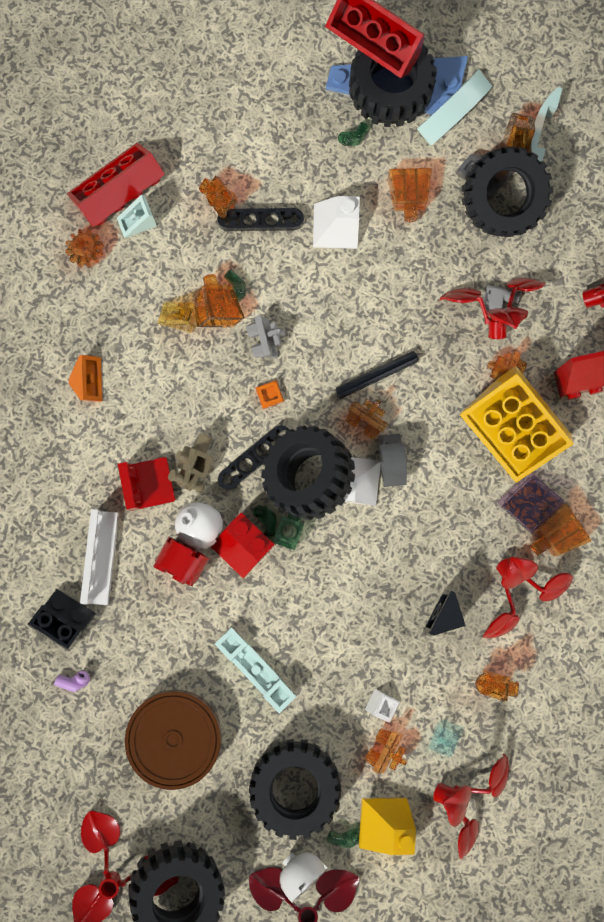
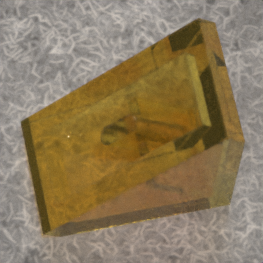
M191 302L164 303L157 324L191 333L197 315L195 305Z

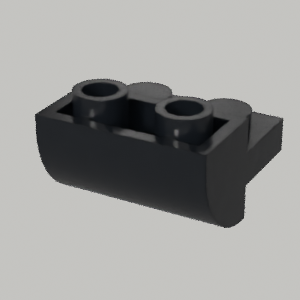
M56 589L45 605H41L28 623V626L65 650L70 651L79 642L83 632L91 623L96 613Z

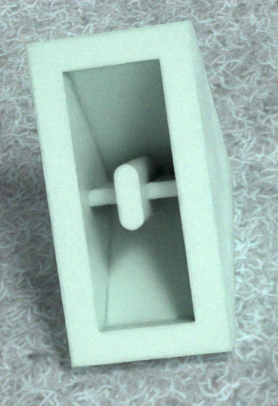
M140 195L117 217L124 238L157 226L145 195Z

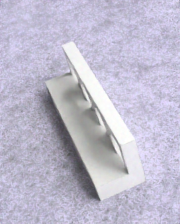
M91 509L80 604L109 605L119 513Z

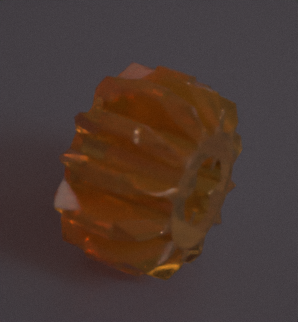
M78 229L77 236L70 233L72 240H68L65 243L69 247L65 250V253L70 256L69 260L72 263L77 262L80 268L85 263L88 268H91V261L99 264L96 256H104L101 250L104 248V244L102 241H99V235L92 234V231L89 229L85 233ZM85 245H87V246H88V247H86L87 250L82 251V250H83L82 247L85 246Z

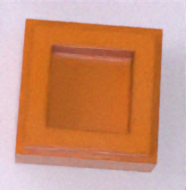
M277 380L255 387L263 409L284 402Z

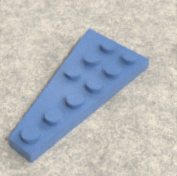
M468 56L434 58V65L437 70L436 83L431 101L425 108L424 113L433 114L461 87ZM351 64L331 66L326 90L350 95ZM386 68L377 71L372 76L373 82L380 89L390 93L403 92L413 85L408 75L400 78Z

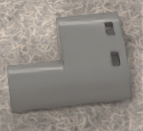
M486 285L483 301L487 313L490 309H502L503 302L508 303L512 289ZM520 291L515 293L513 304H518Z

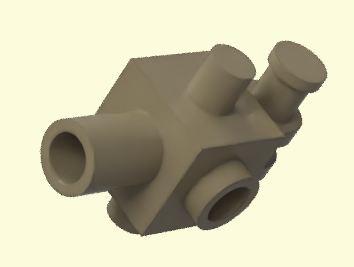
M200 433L194 448L184 446L183 451H178L176 454V459L178 460L176 467L181 469V471L178 473L174 469L171 470L168 479L177 482L178 486L185 487L189 491L194 489L196 492L201 493L205 488V484L198 482L199 477L205 479L207 473L211 474L214 466L211 465L214 458L206 454L212 438Z

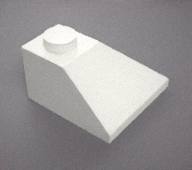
M336 196L314 204L313 248L357 249L360 197Z
M351 457L355 464V469L352 470L355 474V480L350 483L352 490L350 494L345 495V502L376 506L381 461Z

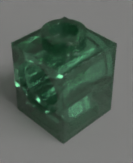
M288 514V517L282 516L273 543L295 551L304 524L300 523L301 518ZM287 525H292L296 528V534L292 538H287L283 535V528Z

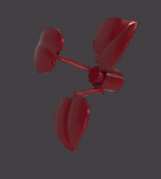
M268 867L249 875L251 894L261 908L267 911H276L281 907L282 900H284L296 911L299 922H317L318 914L316 911L319 910L323 900L325 907L329 911L343 912L352 904L359 883V877L352 872L340 869L326 871L316 882V890L321 897L317 899L315 905L303 903L297 906L294 902L291 903L281 888V869Z

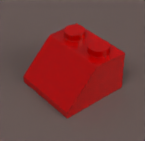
M240 513L224 529L211 548L244 579L271 551L275 544L244 514Z

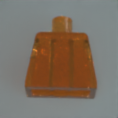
M511 113L503 138L502 148L515 145L517 148L527 149L528 152L535 133L534 117Z
M432 168L389 169L387 181L394 211H404L405 222L417 221V210H425L428 202Z
M215 274L204 276V285L194 293L197 327H235L245 317L232 286L218 284Z
M566 503L558 506L534 529L539 539L531 543L530 547L537 556L546 550L552 556H559L592 540Z

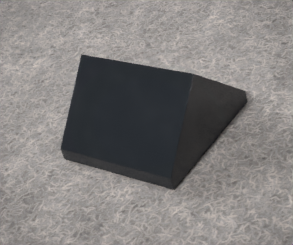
M451 590L443 591L423 630L424 632L435 636L466 626L455 592Z

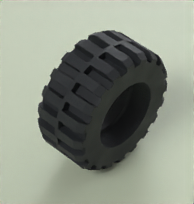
M424 44L411 72L407 74L413 85L399 93L386 92L373 82V74L385 67L360 50H357L351 64L349 94L350 98L354 100L353 105L356 110L359 111L361 109V116L365 119L370 117L372 119L371 123L376 125L380 122L384 123V127H391V124H396V127L404 125V121H407V123L415 121L416 115L421 116L425 112V108L431 101L437 70L434 65L435 60L432 54H428L429 49Z
M505 147L486 153L474 162L471 170L465 176V185H462V192H464L462 205H465L467 210L465 213L468 218H471L472 224L476 228H480L482 232L494 236L513 237L525 234L527 230L535 228L539 220L544 219L547 214L545 210L552 203L549 197L550 194H553V186L550 187L549 180H552L551 173L546 172L545 168L547 165L544 161L540 162L537 159L538 155L533 152L529 153L527 149L521 147ZM505 170L518 173L526 186V198L522 207L509 215L495 212L490 207L486 195L487 186L491 178Z
M304 425L297 427L296 431L290 429L285 432L286 435L284 437L279 436L275 440L277 443L268 449L269 455L263 461L265 469L261 471V478L265 479L262 482L263 488L267 492L269 500L287 513L305 520H312L314 517L317 519L323 518L326 512L331 514L336 511L335 507L338 504L342 505L346 501L344 499L345 495L350 494L352 490L350 483L355 480V474L352 472L355 469L354 461L351 459L352 454L340 440L323 428L320 429L312 425L307 428ZM321 455L322 468L319 477L310 487L297 491L295 476L298 468L308 458Z
M289 739L286 743L281 744V742H278L270 750L267 749L262 754V757L257 760L249 785L251 808L255 810L254 815L257 820L264 823L263 827L266 830L270 831L272 829L276 831L275 835L282 838L283 834L289 835V840H297V836L303 835V838L306 839L311 837V833L314 831L317 834L323 831V826L326 823H331L334 812H337L340 806L341 782L335 763L332 762L330 755L326 751L323 752L320 746L315 743L311 745L307 740L301 739L300 742H297L294 739ZM302 767L314 775L318 784V791L315 800L309 806L299 810H291L281 806L276 801L272 786L275 777L283 769Z
M174 841L172 846H168L166 842L160 844L161 849L155 851L153 848L148 851V858L146 860L144 858L139 860L137 863L138 870H133L130 877L131 883L128 887L129 905L133 922H218L220 919L218 911H222L225 902L223 897L225 896V888L212 856H208L205 849L202 847L197 849L196 845L188 842L186 846H183L182 841ZM187 876L198 882L199 889L195 898L182 909L175 911L164 910L153 901L154 894L159 886L172 877Z

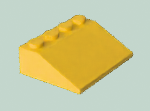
M517 366L499 377L460 413L463 420L516 483L574 444L571 433Z

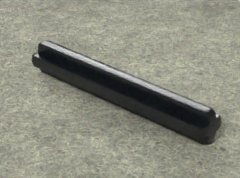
M415 351L404 354L335 388L336 394L340 399L417 363L419 360Z

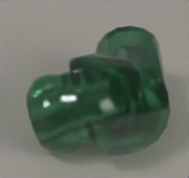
M360 122L355 131L341 132L338 135V142L344 146H358L368 132L369 126L366 123Z
M230 269L224 278L232 285L231 300L239 303L246 296V283Z
M255 506L253 514L265 524L264 535L269 537L275 536L276 514L266 506Z
M352 828L343 833L330 831L327 836V842L344 848H352L359 844L360 829Z

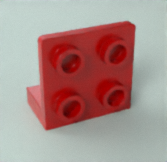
M166 457L129 464L128 462L117 464L126 510L134 511L175 502L173 484L168 479L170 469Z

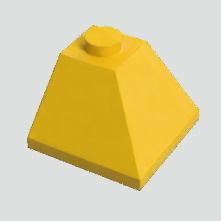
M362 798L359 848L389 855H415L416 827L407 798Z

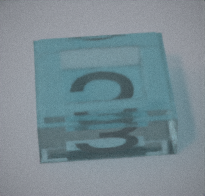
M436 725L428 748L452 757L459 734Z

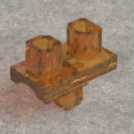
M216 175L213 180L207 178L203 180L199 190L205 195L208 203L215 209L217 214L225 219L228 209L235 207L237 201L235 193L230 191L222 179Z
M517 351L505 353L504 357L498 356L496 362H488L487 367L492 370L490 377L495 379L494 382L515 366L523 374L527 363L520 358L521 353Z
M368 399L364 402L363 405L370 410L357 401L349 407L351 411L347 416L346 422L356 427L361 419L367 421L369 425L363 433L371 439H374L388 426L387 422L374 414L376 413L381 417L385 414V411L379 407L382 402L380 399L375 404Z
M483 670V674L479 675L476 679L475 687L483 695L501 701H508V696H518L519 682L510 681L511 677Z
M382 728L379 730L375 740L385 745L382 753L371 748L365 757V760L374 767L373 771L378 774L380 772L384 773L391 759L393 760L389 768L396 770L399 763L406 766L408 760L402 757L406 748L399 746L395 753L403 734Z

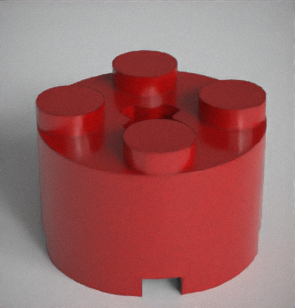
M168 536L155 559L153 567L161 572L173 575L172 578L176 581L193 587L208 563L209 558Z

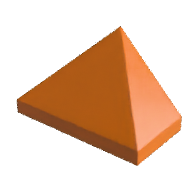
M79 355L69 377V385L82 401L102 402L101 357Z

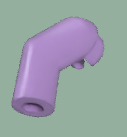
M83 670L71 678L58 674L54 685L71 692H76L87 686L90 676Z

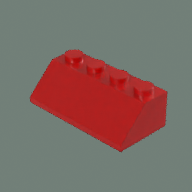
M336 0L325 25L327 29L400 78L411 72L421 53L425 36L423 32L375 0Z
M135 143L66 194L91 226L95 227L96 225L103 224L112 213L121 211L131 199H137L146 188L158 184L161 180L160 178L165 174L152 153L139 143Z

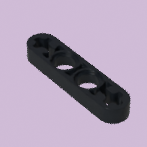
M297 208L224 209L218 214L217 220L219 227L224 231H294L303 226L304 215ZM281 214H285L284 219H291L292 215H296V218L300 220H297L296 224H292L291 220H284L285 225H281ZM237 215H240L241 225H237V221H230L229 225H225V222L221 220H224L226 216H230L232 220H237ZM247 215H252L256 218V222L253 225H246L243 222ZM267 216H277L278 222L275 225L267 224L265 221Z
M283 425L274 427L218 475L219 485L225 490L236 488L263 465L265 457L258 455L257 448L262 444L270 448L272 444L266 439L271 437L273 441L277 437V431L282 433L289 431V429ZM243 459H249L252 461L253 466L249 471H242L239 466L240 462ZM235 466L243 477L239 479L238 475H236L232 479L234 482L232 485L228 483L224 485L222 483L225 480L223 476L225 474L228 476L232 475L234 471L231 468Z

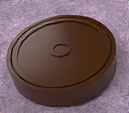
M178 689L159 692L144 701L131 716L125 733V751L135 773L148 784L165 790L187 788L202 780L214 766L222 743L220 721L211 705L197 694Z

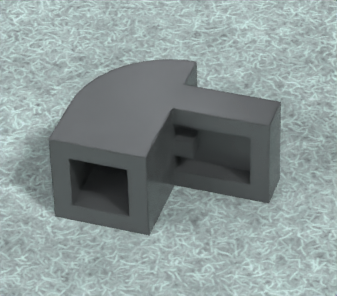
M400 433L377 436L383 486L407 485L406 454Z

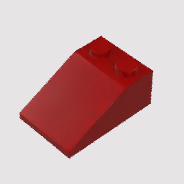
M604 351L573 357L554 371L560 398L567 397L568 400L582 397L581 393L589 392L590 395L604 392Z

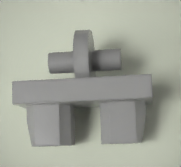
M262 315L254 317L255 322L246 326L249 337L255 338L259 336L261 342L252 345L253 356L256 358H277L276 346L281 345L280 337L286 334L285 330L278 329L276 322L270 323L269 319L262 318Z

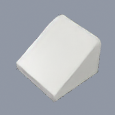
M375 689L365 710L373 716L390 723L400 701Z

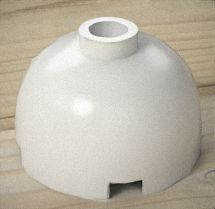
M201 502L190 503L183 507L175 519V531L178 538L186 546L197 550L207 549L214 545L217 541L215 539L218 533L221 534L223 529V520L220 513L212 506Z
M302 852L297 856L292 853L283 861L285 867L280 873L281 888L292 903L328 868L322 860L312 853Z

